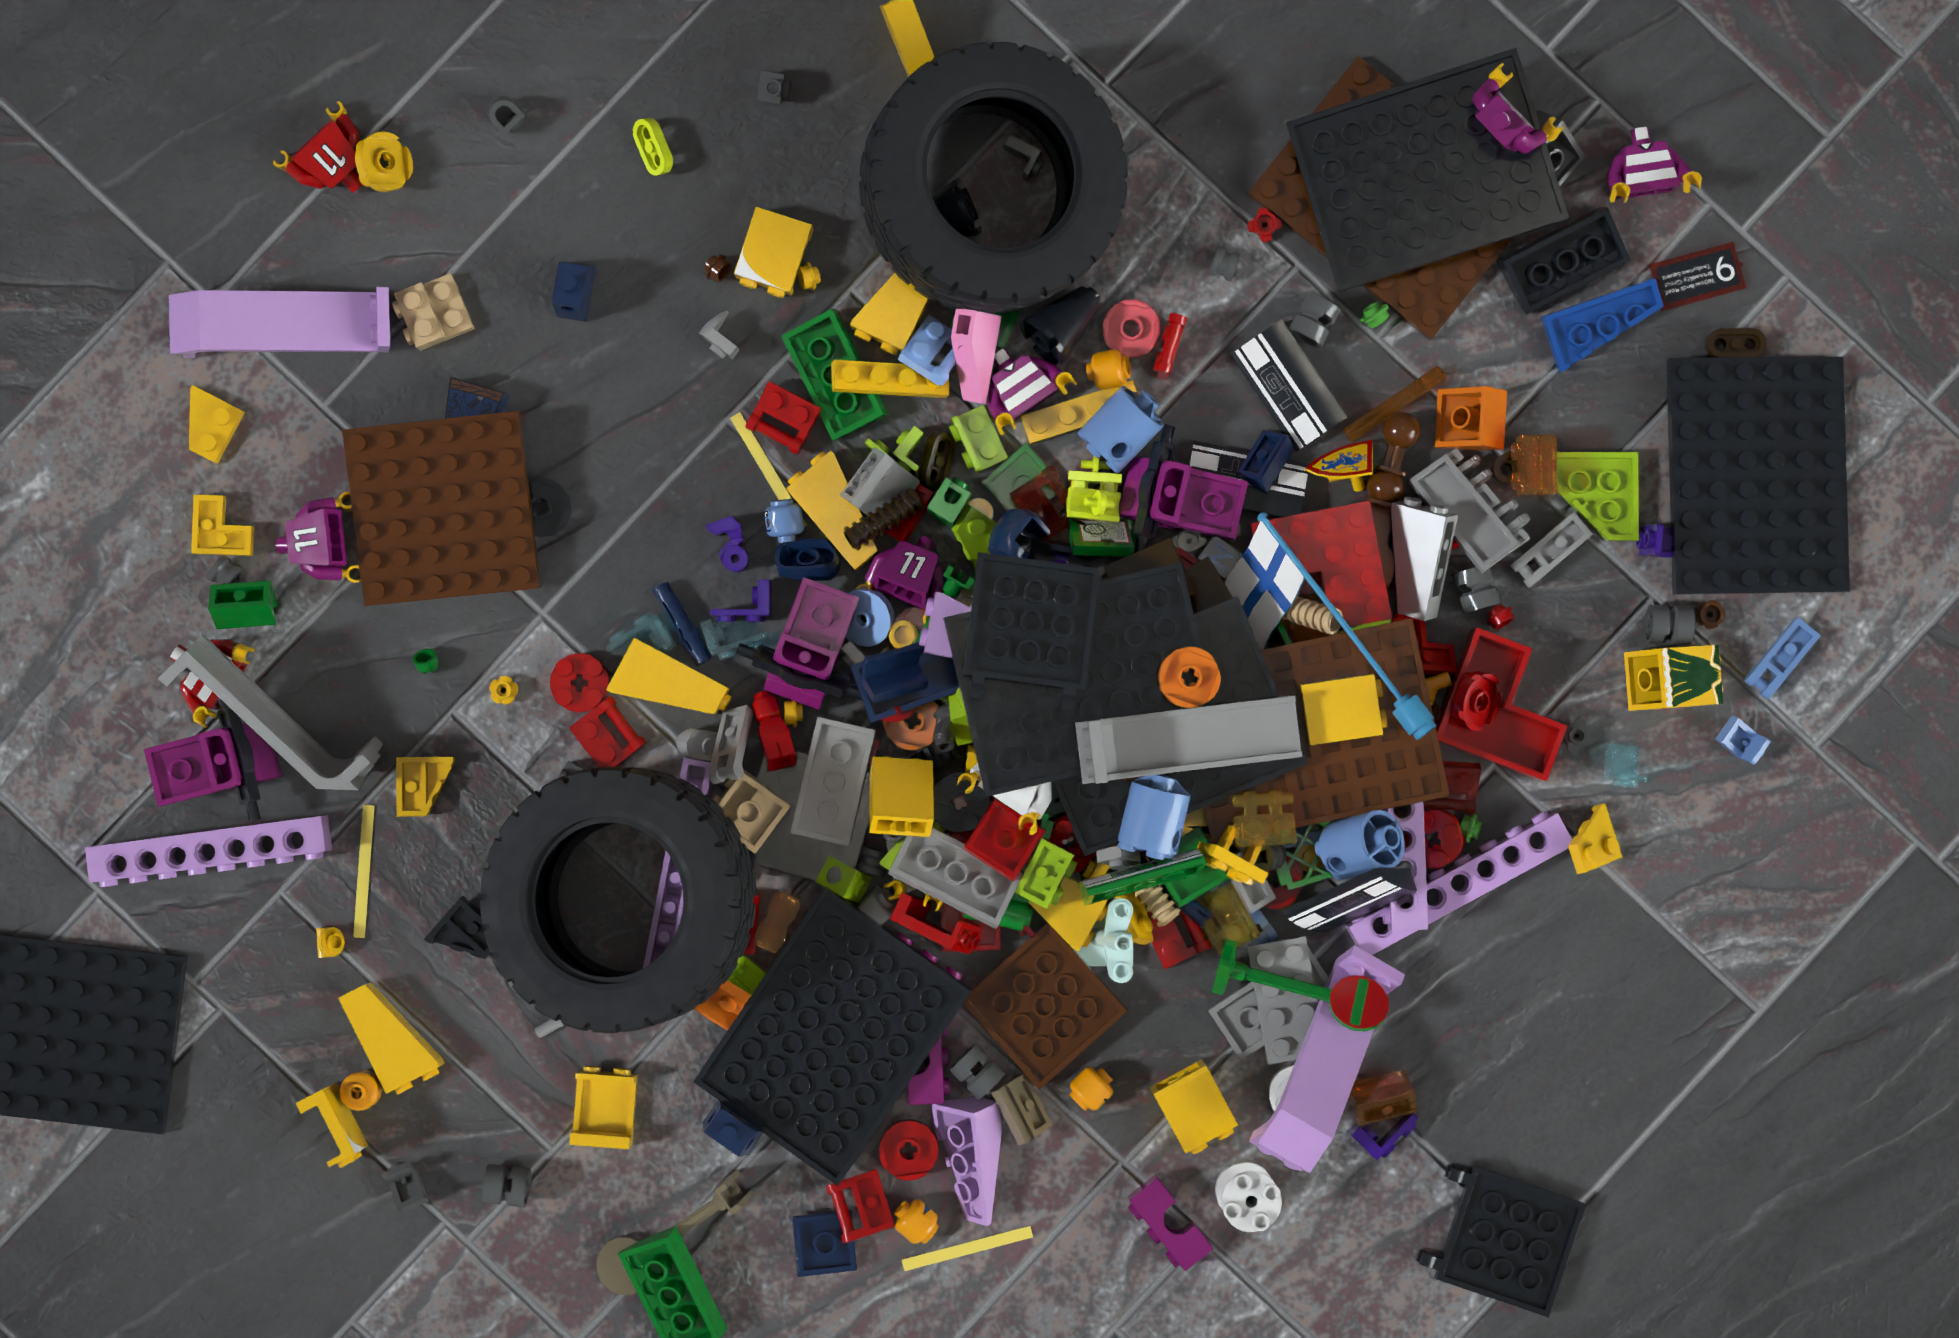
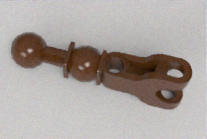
M1397 412L1386 419L1383 425V435L1388 443L1384 462L1382 466H1375L1374 470L1376 472L1370 476L1367 482L1369 497L1365 501H1370L1386 589L1389 588L1395 570L1394 554L1389 549L1387 543L1392 526L1391 506L1393 502H1398L1404 493L1402 478L1405 477L1406 472L1399 470L1405 449L1413 446L1420 436L1418 420L1407 412Z

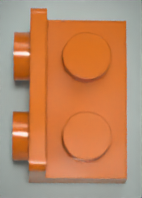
M727 980L720 985L719 990L693 1010L728 1030L751 994Z

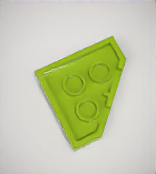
M1549 452L1547 483L1606 541H1639L1638 452Z

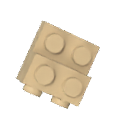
M451 273L425 284L420 282L394 293L397 300L392 302L394 311L399 319L404 317L408 327L403 329L405 338L410 346L415 344V347L420 351L475 329L454 276Z
M743 769L742 778L735 780L727 778L723 784L727 787L721 797L715 795L712 799L724 810V815L726 817L729 816L741 834V843H745L747 849L756 854L791 805Z

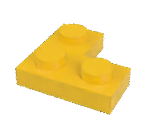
M193 495L191 554L253 556L254 527L225 525L226 496Z

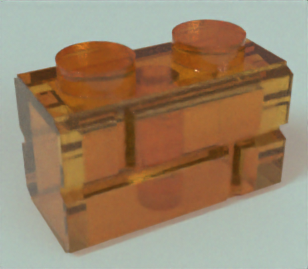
M1556 435L1518 436L1516 442H1513L1511 445L1512 460H1517V472L1512 473V489L1517 490V497H1551L1557 495Z
M1405 1070L1389 1071L1381 1076L1369 1079H1358L1354 1082L1349 1095V1104L1359 1126L1417 1112L1415 1091Z

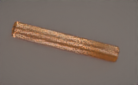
M1439 366L1434 367L1343 430L1344 435L1350 442H1354L1385 421L1389 416L1446 379L1444 371Z

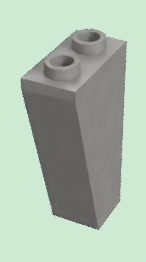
M1404 497V501L1393 502L1391 506L1397 610L1399 614L1426 621L1437 618L1458 514L1448 512L1449 508L1446 506L1431 504V507L1421 505L1422 500Z

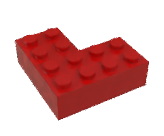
M1370 501L1269 520L1308 573L1320 572L1324 594L1335 608L1342 611L1343 619L1349 627L1392 619ZM1260 522L1251 523L1253 536Z
M1477 627L1470 629L1456 666V673L1453 674L1451 680L1452 686H1449L1441 706L1440 718L1435 722L1438 742L1537 781L1547 782L1567 725L1512 705L1532 648ZM1483 671L1496 676L1500 685L1496 684L1497 692L1501 693V705L1498 714L1490 725L1485 723L1480 727L1483 729L1481 731H1472L1461 727L1457 723L1456 718L1450 715V705L1455 700L1456 692L1460 686V678L1465 672Z

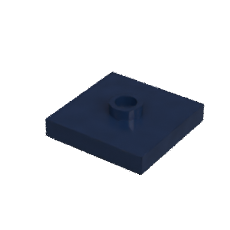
M848 1210L852 1220V1210ZM836 1211L792 1216L797 1277L857 1270L855 1242L843 1244L841 1238L843 1231Z

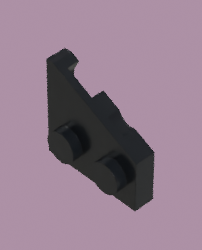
M464 896L457 900L424 938L428 943L433 944L435 942L446 945L452 950L466 951L472 956L486 959L491 954L484 931L487 929L486 924H482L481 911Z

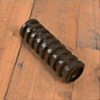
M909 487L906 489L905 494L899 493L897 499L893 497L890 499V503H883L882 508H875L874 513H867L866 518L863 516L859 518L860 522L854 521L851 524L852 527H844V535L852 548L857 551L860 550L862 544L868 545L869 540H876L878 534L880 536L884 535L885 530L890 531L893 525H900L901 520L906 521L908 519L907 516L913 517L916 514L915 511L921 512L923 510V503L916 491Z

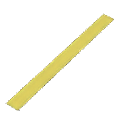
M739 412L730 418L777 498L779 500L792 499L752 431L745 428L746 421L742 414Z
M363 805L353 932V937L365 938L374 805Z
M1031 1226L902 1259L904 1271L1033 1238Z

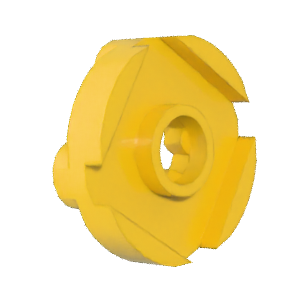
M385 131L376 132L357 143L355 164L359 173V180L364 186L371 187L379 192H392L404 186L406 180L410 179L413 172L412 156L407 146L403 147L397 141L400 138L395 134ZM381 155H383L385 161L389 162V166L382 167L379 160Z

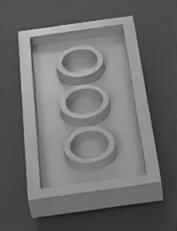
M817 717L791 828L792 834L849 846L876 730Z
M934 828L931 830L930 837L906 836L888 874L996 929L1023 874L1019 873L1014 882L1010 881L963 850L964 843Z
M1306 936L1246 946L1251 968L1315 984ZM1253 982L1268 1065L1296 1060L1318 1006V1000Z
M1308 947L1315 985L1325 987L1328 976ZM1249 981L1207 1009L1240 1060L1264 1045L1253 982Z

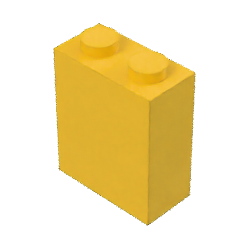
M1374 674L1300 684L1309 745L1383 735L1382 728L1387 727V717L1385 709H1379L1378 698L1383 697L1381 680H1375Z
M889 756L873 757L870 769L869 833L930 837L934 821L933 761L918 758H892Z

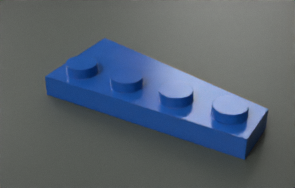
M1651 278L1541 316L1558 373H1562L1578 360L1585 358L1598 347L1613 340L1629 327H1633L1662 308L1664 305L1656 279Z

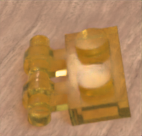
M1270 790L1269 793L1256 794L1255 791H1246L1243 795L1233 796V806L1244 808V815L1233 817L1236 848L1297 843L1294 813H1283L1282 811L1283 805L1293 804L1294 797L1292 792L1282 793L1281 790ZM1269 805L1270 814L1257 815V806Z
M1232 883L1204 897L1209 905L1206 909L1213 913L1212 916H1215L1222 930L1218 931L1211 917L1208 921H1205L1206 924L1203 926L1208 935L1206 939L1209 940L1211 946H1214L1219 956L1222 954L1225 939L1238 942L1237 947L1260 936L1257 927ZM1200 898L1196 900L1204 906Z

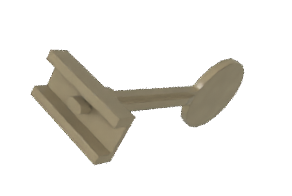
M738 1169L728 1175L715 1189L716 1194L713 1195L711 1201L674 1225L677 1227L680 1235H683L718 1210L723 1211L727 1208L731 1215H733L754 1195V1192L750 1189L743 1193L735 1181L741 1174ZM619 1236L609 1240L600 1250L596 1260L597 1273L601 1282L610 1291L619 1295H633L637 1293L618 1253L640 1241L639 1239L632 1236Z

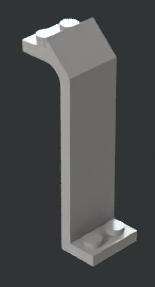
M203 634L158 678L167 687L174 679L180 683L190 672H193L316 789L359 790L372 772L371 769L374 767V763L381 756L377 752L383 743L376 736L351 758L338 759L330 755Z
M1281 696L1278 698L1076 722L1082 784H1099L1116 779L1302 757L1295 696Z

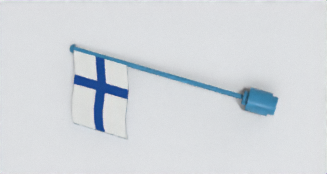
M1260 513L1257 517L1260 523L1249 547L1225 581V585L1232 596H1238L1260 650L1266 649L1272 632L1294 604L1306 579L1396 697L1397 701L1393 704L1396 709L1392 714L1408 735H1413L1416 740H1419L1436 727V724L1433 722L1434 717L1417 695L1410 697L1408 693L1404 696L1400 694L1266 518L1268 514Z

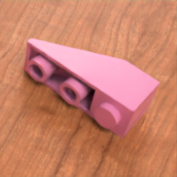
M956 309L951 341L962 399L964 401L982 404L987 402L1002 316L967 309Z

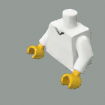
M978 763L970 769V773H963L958 778L957 786L963 780L971 782V786L965 790L966 794L974 790L976 780L980 781L978 786L983 789ZM1052 782L993 796L1022 815L1018 822L1020 830L1026 822L1032 823L1033 826L1030 828L1029 833L1033 835L1038 829L1036 820L1042 818L1052 800Z

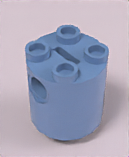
M1122 385L1078 431V435L1088 443L1086 448L1093 456L1099 458L1102 455L1107 459V465L1114 472L1119 473L1164 427L1162 420L1154 412L1160 405L1144 389L1140 392H1133Z
M1157 774L1144 776L1131 782L1118 835V848L1131 852L1147 850L1146 856L1164 860V858L1174 859V855H1177L1191 798V795L1186 792L1175 778Z
M1374 810L1335 820L1327 824L1320 834V839L1315 843V852L1321 857L1326 869L1336 880H1344L1357 877L1374 868H1394L1403 857L1405 841L1398 821L1388 812Z

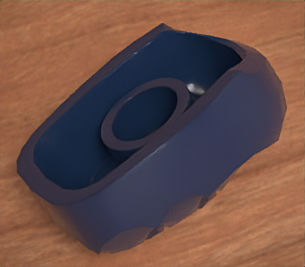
M806 538L784 542L777 547L775 554V564L779 576L792 580L802 581L803 577L813 581L832 580L838 575L841 567L838 551L829 539Z

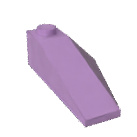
M976 1097L945 1100L941 1104H932L935 1133L938 1141L943 1140L948 1154L944 1158L947 1167L952 1166L957 1180L954 1188L965 1220L988 1226L992 1221L1002 1135L1000 1109L996 1101L985 1098L978 1100Z

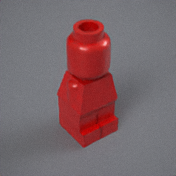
M769 691L755 694L752 709L756 722L760 725L757 728L768 771L796 765V755L790 730L786 722L781 718L782 713L778 700Z

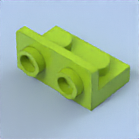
M984 405L951 418L953 425L949 426L955 442L961 441L964 446L965 452L961 453L968 470L974 468L977 474L1008 459Z
M1042 838L1015 893L1045 909H1048L1051 904L1056 906L1064 892V889L1060 888L1064 877L1070 879L1078 864L1073 861L1076 854Z

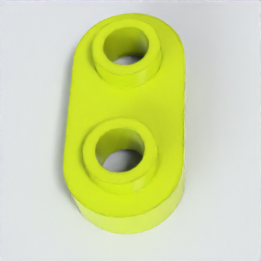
M653 118L637 120L633 126V137L648 172L654 176L669 173L673 166V156L660 125Z

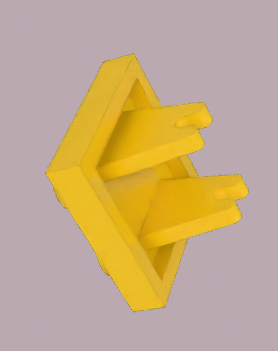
M1234 825L1227 826L1217 845L1199 842L1196 849L1205 857V865L1216 870L1217 868L1222 871L1227 870L1226 876L1241 884L1243 882L1251 886L1253 882L1260 884L1265 882L1269 873L1254 865L1264 844L1261 840L1253 839L1243 858L1229 852L1238 828Z

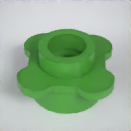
M1383 302L1370 304L1363 310L1364 315L1360 317V322L1364 321L1369 328L1382 324L1390 316L1387 312L1388 304L1384 305Z
M1476 814L1472 816L1464 815L1460 826L1466 842L1470 844L1473 838L1478 839L1482 827V822L1478 821L1479 816Z

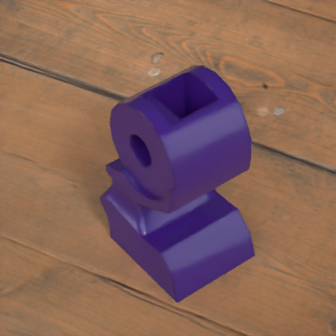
M732 515L705 525L709 532L716 536L724 533L729 535V542L719 552L722 564L733 572H741L746 569L750 559L747 551L740 547L745 542L743 525L738 523L735 516Z

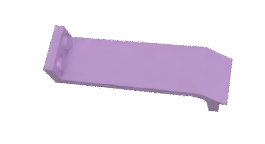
M376 287V292L196 290L169 295L170 354H182L183 358H195V353L209 351L389 352V287Z
M1354 945L1335 960L1325 987L1332 989L1337 982L1345 977L1353 975L1365 976L1376 981L1384 989L1386 995H1388L1402 984L1405 974ZM1320 1000L1279 1105L1272 1117L1253 1131L1249 1142L1257 1146L1262 1153L1273 1155L1280 1159L1288 1168L1299 1171L1305 1170L1310 1173L1334 1138L1374 1029L1363 1032L1353 1031L1342 1026L1333 1017L1329 1003Z

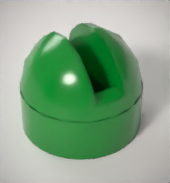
M433 649L420 650L413 656L415 667L422 674H427V672L434 673L438 668V657Z

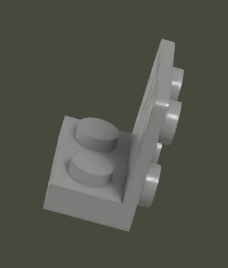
M874 447L840 496L867 515L869 512L874 513L877 507L882 508L883 503H890L891 498L895 497L897 499L899 493L905 494L907 488L910 487L915 490L920 481L894 462L895 460Z

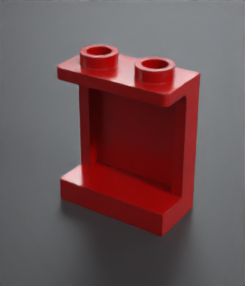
M902 892L890 920L950 950L970 954L972 950L977 948L981 940L980 932L982 927L958 920L953 932H950L925 919L932 904L931 902L927 901L926 906H923V898Z

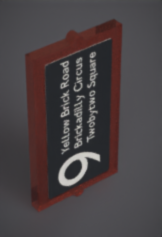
M1734 242L1649 265L1651 276L1656 279L1664 305L1661 311L1746 289L1741 270L1743 263L1738 260Z

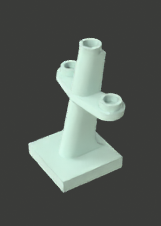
M1116 898L1110 902L1107 914L1102 922L1096 920L1091 929L1095 934L1088 947L1082 946L1079 952L1076 951L1088 966H1107L1109 977L1117 983H1125L1133 975L1132 934L1126 932L1133 913V906L1130 901L1124 898Z

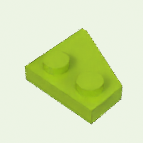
M967 504L954 524L952 531L957 541L961 542L967 560L971 561L976 570L978 552L990 554L988 542L997 522Z

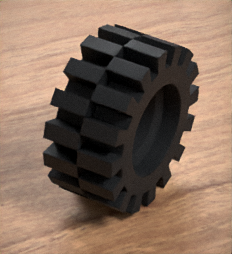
M954 735V748L947 752L938 751L934 743L911 756L910 759L918 758L933 761L934 772L966 754L967 751L964 745H957Z

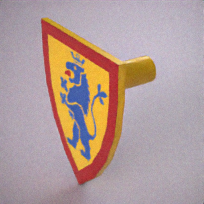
M1373 440L1357 442L1329 451L1305 467V471L1317 476L1326 477L1329 479V482L1351 478L1353 490L1356 492L1365 489L1362 476L1373 474Z

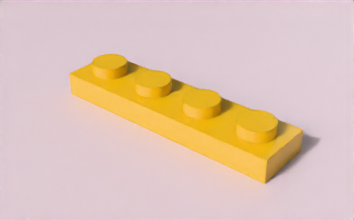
M833 360L831 363L832 392L947 398L949 396V378L944 385H936L905 364Z
M1133 380L1126 382L1125 387L1133 392H1137ZM1120 387L1103 389L1021 415L1029 445L1081 429Z

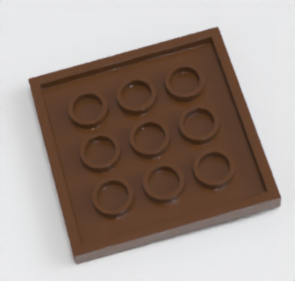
M1048 922L1036 932L1035 936L1030 937L972 989V992L963 1004L1039 1090L1128 1011L1080 955Z

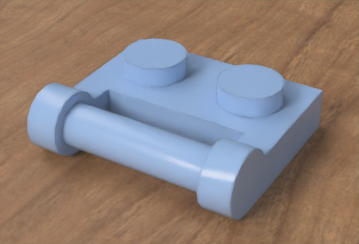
M928 315L902 350L898 360L936 385H944L949 378L948 373L956 364L953 348L940 366L934 367L931 363L946 343L952 346V329Z

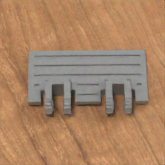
M1456 448L1409 480V485L1428 507H1431V504L1442 505L1449 508L1448 512L1458 514L1453 539L1479 571L1483 573L1530 539L1524 529L1521 528L1528 523L1530 517L1524 513L1505 526L1501 520L1514 512L1519 504L1513 499L1494 512L1493 509L1500 505L1501 502L1485 483L1493 476V472L1490 469L1484 470L1468 481L1465 475L1478 467L1482 459L1479 455H1475L1457 467L1456 465L1464 460V457Z

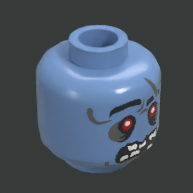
M793 499L771 501V506L767 507L764 511L767 534L771 537H778V543L795 541V535L804 531L802 507L798 503H794Z

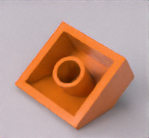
M1489 386L1438 389L1435 448H1457L1459 450L1476 451L1504 450L1507 391Z

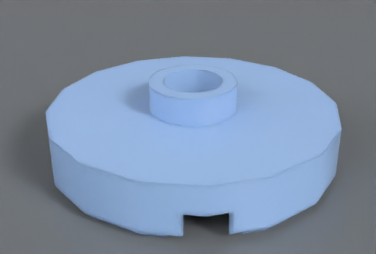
M862 587L849 592L848 594L859 597L860 600L846 638L852 643L864 647H871L884 641L889 636V631L894 621V611L891 603L882 593L869 590V588ZM861 614L866 617V623L861 620Z

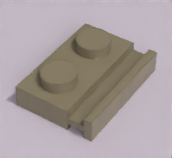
M1025 1073L1017 1075L999 1089L991 1092L1018 1146L1026 1144L1030 1139L1035 1138L1052 1126L1038 1095Z

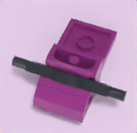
M1164 424L1160 441H1155L1153 444L1151 457H1134L1129 462L1119 504V516L1135 521L1133 534L1138 537L1133 553L1147 548L1149 539H1155L1157 527L1170 530L1178 527L1234 541L1248 482L1193 469L1190 465L1173 462L1176 447L1171 444L1176 427Z
M803 577L776 650L764 645H759L756 649L740 642L736 655L738 654L753 660L752 666L768 672L764 690L820 710L826 693L838 698H843V695L846 694L862 701L857 686L849 683L850 678L834 672L860 598Z
M219 697L221 710L217 711L221 728L144 749L158 807L216 792L236 789L240 804H245L248 821L252 822L262 819L257 805V801L261 799L257 783L283 777L277 752L247 723H242L241 718Z

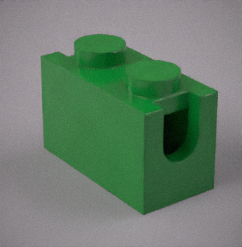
M956 477L952 481L945 478L927 507L928 513L953 528L965 506L972 499V495L969 492L970 486Z
M271 581L210 585L208 610L216 629L276 625L277 619L273 607H277L278 600Z

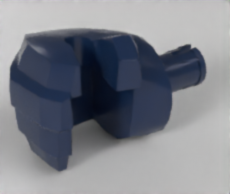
M1009 509L994 526L990 534L988 550L990 554L1030 559L1027 552L1014 540L1017 536L1032 540V537H1048L1050 530L1036 513L1026 509Z

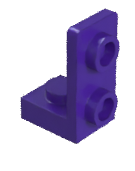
M1663 524L1641 526L1639 541H1636V548L1640 549L1639 556L1672 558L1671 528L1663 527Z
M758 580V586L752 587V603L758 604L757 609H710V615L717 617V622H735V617H747V622H765V617H772V581Z
M1409 1110L1378 1143L1375 1141L1379 1137L1367 1125L1361 1129L1355 1123L1347 1132L1378 1160L1380 1157L1386 1158L1396 1147L1394 1142L1401 1135L1406 1137L1416 1127L1415 1121L1418 1117Z

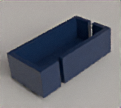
M919 641L908 644L906 646L919 644ZM919 645L921 647V654L918 664L929 680L927 689L872 703L860 682L864 660L850 665L869 722L872 723L897 714L895 706L899 705L900 711L903 712L956 693L959 683L953 658L923 653L924 646Z

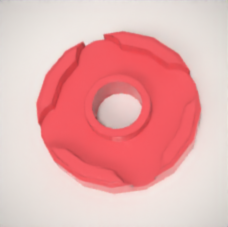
M1137 299L1123 300L1111 307L1102 323V336L1107 347L1110 350L1119 349L1123 355H1127L1129 358H1139L1148 354L1156 346L1161 333L1160 320L1153 308ZM1128 321L1136 322L1139 325L1140 332L1134 337L1127 336L1123 331V325Z

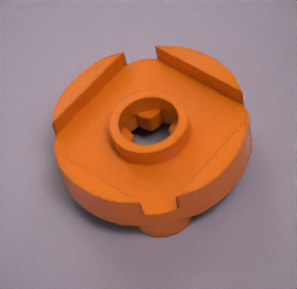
M1185 647L1174 650L1163 660L1159 669L1158 680L1160 691L1168 701L1182 708H1194L1202 706L1216 695L1220 686L1221 675L1211 654L1198 647ZM1189 669H1193L1194 676L1198 678L1197 682H1191L1189 686H1186L1184 684L1185 680L1181 678L1182 672L1187 673Z
M935 701L918 706L914 712L918 713L917 718L921 720V724L915 725L914 729H909V724L904 722V720L900 722L883 721L887 736L895 745L906 750H919L928 747L933 742L932 738L936 725V719L933 717V714L939 706Z

